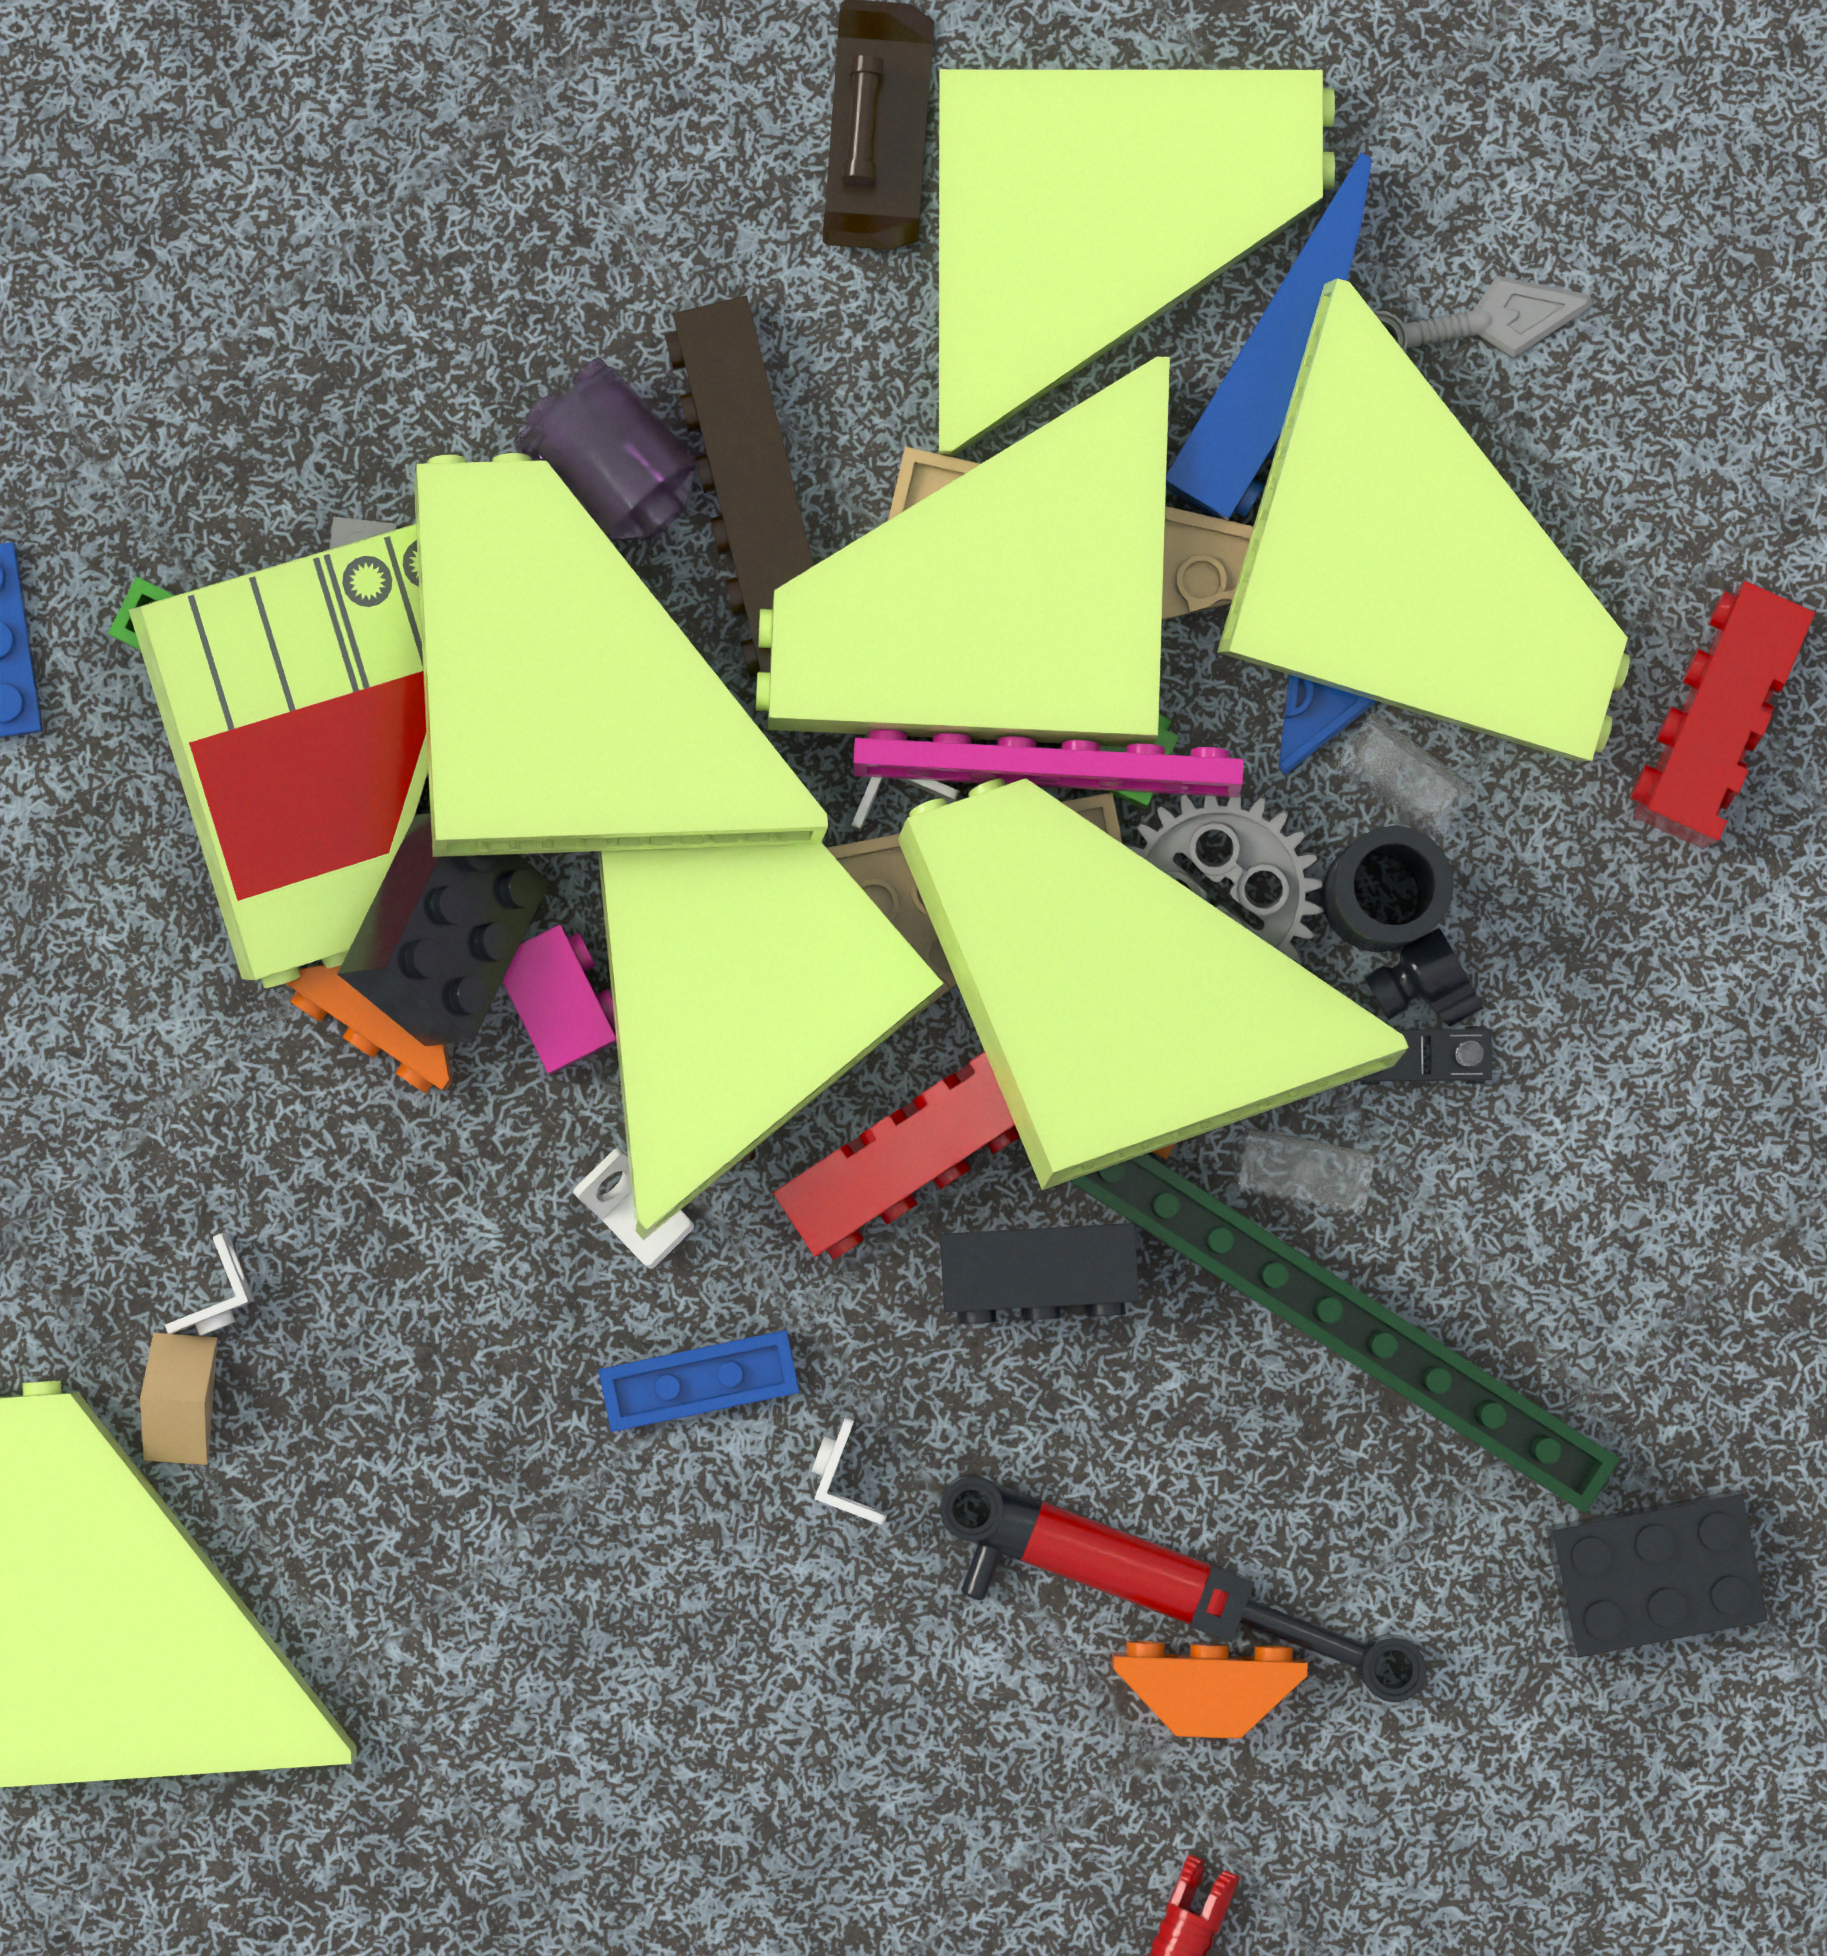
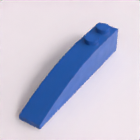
M1362 152L1166 474V489L1211 517L1229 521L1233 513L1236 512L1245 518L1265 486L1254 478L1266 458L1273 461L1323 286L1337 278L1347 281L1361 229L1372 158Z

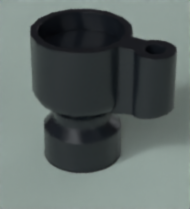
M1439 927L1405 945L1401 950L1400 960L1396 966L1388 967L1382 965L1364 975L1388 1020L1408 1010L1410 1001L1415 998H1421L1426 1001L1449 1027L1484 1009L1459 960Z

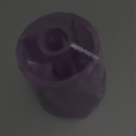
M597 357L575 375L571 381L575 387L560 400L554 393H550L526 414L525 420L529 425L516 436L513 443L518 447L517 452L530 456L531 461L546 460L612 544L619 540H651L665 530L684 511L697 460L613 367L608 366L601 357Z

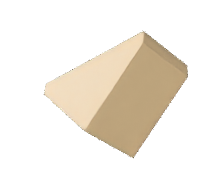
M153 1333L140 1396L144 1461L208 1465L218 1337Z

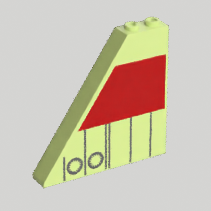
M416 524L129 609L241 978L246 980L261 979L264 988L274 987L300 978L299 966L322 959V963L327 969L342 965L417 810L428 774V751Z

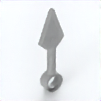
M1496 276L1475 309L1467 311L1465 314H1451L1449 317L1446 315L1442 316V318L1436 317L1434 319H1426V321L1420 320L1418 323L1417 321L1403 323L1396 315L1387 311L1373 312L1381 323L1393 333L1395 341L1404 352L1408 348L1418 347L1421 344L1428 345L1429 343L1434 344L1437 341L1444 342V340L1450 341L1452 338L1455 340L1460 337L1466 338L1468 335L1470 337L1478 335L1513 359L1589 309L1592 305V299L1584 293Z

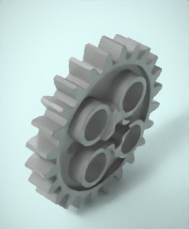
M1241 792L1239 797H1230L1227 804H1219L1217 796H1205L1204 805L1198 807L1190 795L1181 794V813L1175 815L1165 805L1161 804L1158 806L1157 811L1162 822V826L1159 829L1145 822H1141L1138 825L1139 832L1147 841L1145 847L1136 844H1126V847L1170 877L1185 882L1192 892L1204 900L1208 893L1207 886L1174 861L1176 853L1180 852L1186 855L1214 882L1218 883L1224 877L1231 879L1233 882L1230 888L1232 898L1264 921V927L1259 930L1253 928L1233 907L1221 899L1213 906L1290 959L1295 961L1299 959L1300 953L1291 939L1293 936L1312 939L1314 930L1303 922L1301 918L1302 915L1321 913L1322 907L1319 903L1305 898V894L1322 887L1323 882L1322 878L1304 875L1303 869L1317 861L1316 852L1297 854L1295 848L1301 843L1306 833L1303 829H1299L1285 835L1281 829L1288 816L1286 810L1283 809L1268 819L1263 816L1265 808L1264 796L1258 797L1250 809L1241 807ZM1212 829L1221 830L1228 834L1234 846L1231 856L1219 863L1203 859L1197 849L1198 838L1204 832ZM1270 871L1281 880L1283 891L1275 901L1267 904L1258 903L1247 894L1245 884L1248 878L1255 872Z

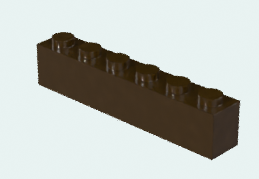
M745 295L672 313L676 331L664 333L673 371L686 368L692 392L681 394L680 399L688 431L700 429L702 431L707 454L695 456L704 494L713 491L717 492L722 515L712 517L710 521L719 555L732 553L737 577L726 579L725 581L734 617L747 614L752 639L740 642L749 678L757 677V672L770 673L771 648L758 647L760 609H772L774 590L807 571L814 564L748 298Z

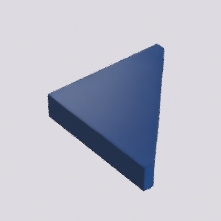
M1289 675L1278 769L1285 776L1377 701Z

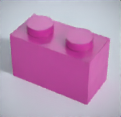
M558 925L521 943L502 981L547 1073L550 1075L617 1043L614 1030L615 1021L612 996L608 989L598 994L596 993L586 973L587 970L596 966L594 959L580 932L568 937L562 925Z

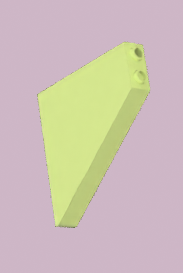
M940 69V455L955 457L1320 206L1323 190H1334L1335 181L1334 152H1323V127L1334 126L1335 95L1334 88H1323V70Z
M1338 278L1324 284L1217 653L1577 762L1592 761L1595 752H1602L1610 735L1612 717L1606 715L1612 691H1619L1628 673L1630 656L1624 654L1628 637L1352 284Z
M1155 357L775 589L773 608L760 609L758 647L771 648L770 673L757 672L756 711H768L767 730L869 735V732L872 730L887 729L905 732L910 737L933 738V735L939 733H958L968 735L976 740L998 741L1001 737L1014 736L1031 738L1041 743L1086 740L1106 746L1154 744L1158 737L1170 357Z
M521 453L501 454L494 457L492 462H466V458L459 455H440L430 458L428 463L417 464L414 493L433 857L821 844L828 828L827 813L546 460L531 461L530 456Z
M1026 778L1007 785L1004 779L987 781L973 788L968 793V798L947 804L944 798L927 801L910 811V817L906 819L898 836L900 847L1042 1190L1393 1067L1409 1048L1404 1036Z
M822 842L821 844L598 851L635 1231L643 1240L660 1228L935 1000L941 991L944 983Z
M61 1381L22 1383L23 1396L0 1397V1787L352 1764L357 1759L355 1743L79 1392L62 1393Z

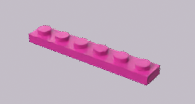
M879 729L870 731L869 738H855L853 764L854 776L967 783H985L994 779H1004L1006 785L1026 778L1040 787L1239 797L1243 783L1244 759L1229 758L1230 752L1228 750L1215 747L1191 749V756L1165 755V748L1154 744H1131L1126 747V753L1100 751L1101 745L1099 743L1086 740L1062 742V749L1036 748V740L1014 736L999 738L997 745L972 744V737L958 733L933 735V742L907 741V733Z

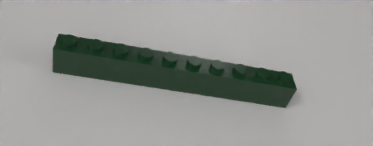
M1148 1154L1068 1181L1577 1510L1584 1513L1588 1511L1620 1461V1458Z

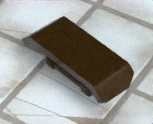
M844 0L840 4L822 239L826 245L892 250L918 241L934 21L910 4L866 0Z

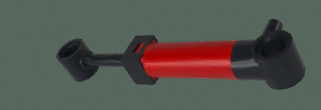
M969 1474L957 1477L946 1486L941 1494L939 1510L942 1523L949 1533L960 1540L978 1544L961 1588L964 1595L981 1601L986 1598L1001 1555L1004 1554L1188 1624L1191 1628L1231 1643L1240 1623L1356 1668L1355 1674L1360 1676L1367 1689L1384 1701L1396 1703L1408 1700L1419 1692L1425 1682L1427 1668L1424 1656L1412 1642L1401 1635L1383 1634L1373 1639L1368 1638L1365 1643L1288 1615L1249 1600L1255 1583L1251 1578L1212 1563L1203 1562L990 1481L983 1476ZM968 1490L980 1491L988 1498L990 1503V1510L986 1519L972 1526L958 1521L952 1510L957 1496ZM1388 1651H1401L1407 1657L1409 1664L1408 1672L1404 1679L1391 1685L1378 1681L1375 1674V1664L1378 1658Z

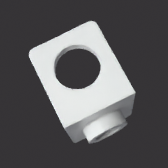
M871 777L851 824L852 829L861 832L883 778ZM899 779L950 802H956L959 797L960 791L938 781Z
M619 1148L614 1149L573 1190V1194L594 1212L649 1269L656 1267L694 1228V1223L680 1210L645 1240L635 1231L628 1156ZM622 1171V1177L618 1184L608 1193L597 1196L601 1183L611 1174Z
M228 1233L213 1236V1240L236 1297L166 1324L165 1328L168 1334L176 1333L193 1325H196L200 1336L236 1322L231 1310L255 1301Z
M845 1416L837 1440L824 1436L812 1467V1473L823 1476L814 1499L884 1525L887 1513L828 1491L855 1420Z

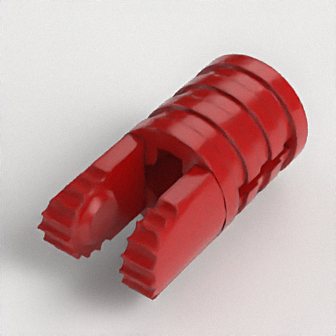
M1189 1854L1166 1906V1915L1160 1922L1159 1932L1151 1944L1152 1949L1146 1956H1206L1214 1943L1215 1933H1218L1238 1886L1240 1876L1227 1870L1219 1874L1218 1879L1213 1884L1202 1914L1194 1912L1189 1908L1202 1881L1205 1862Z

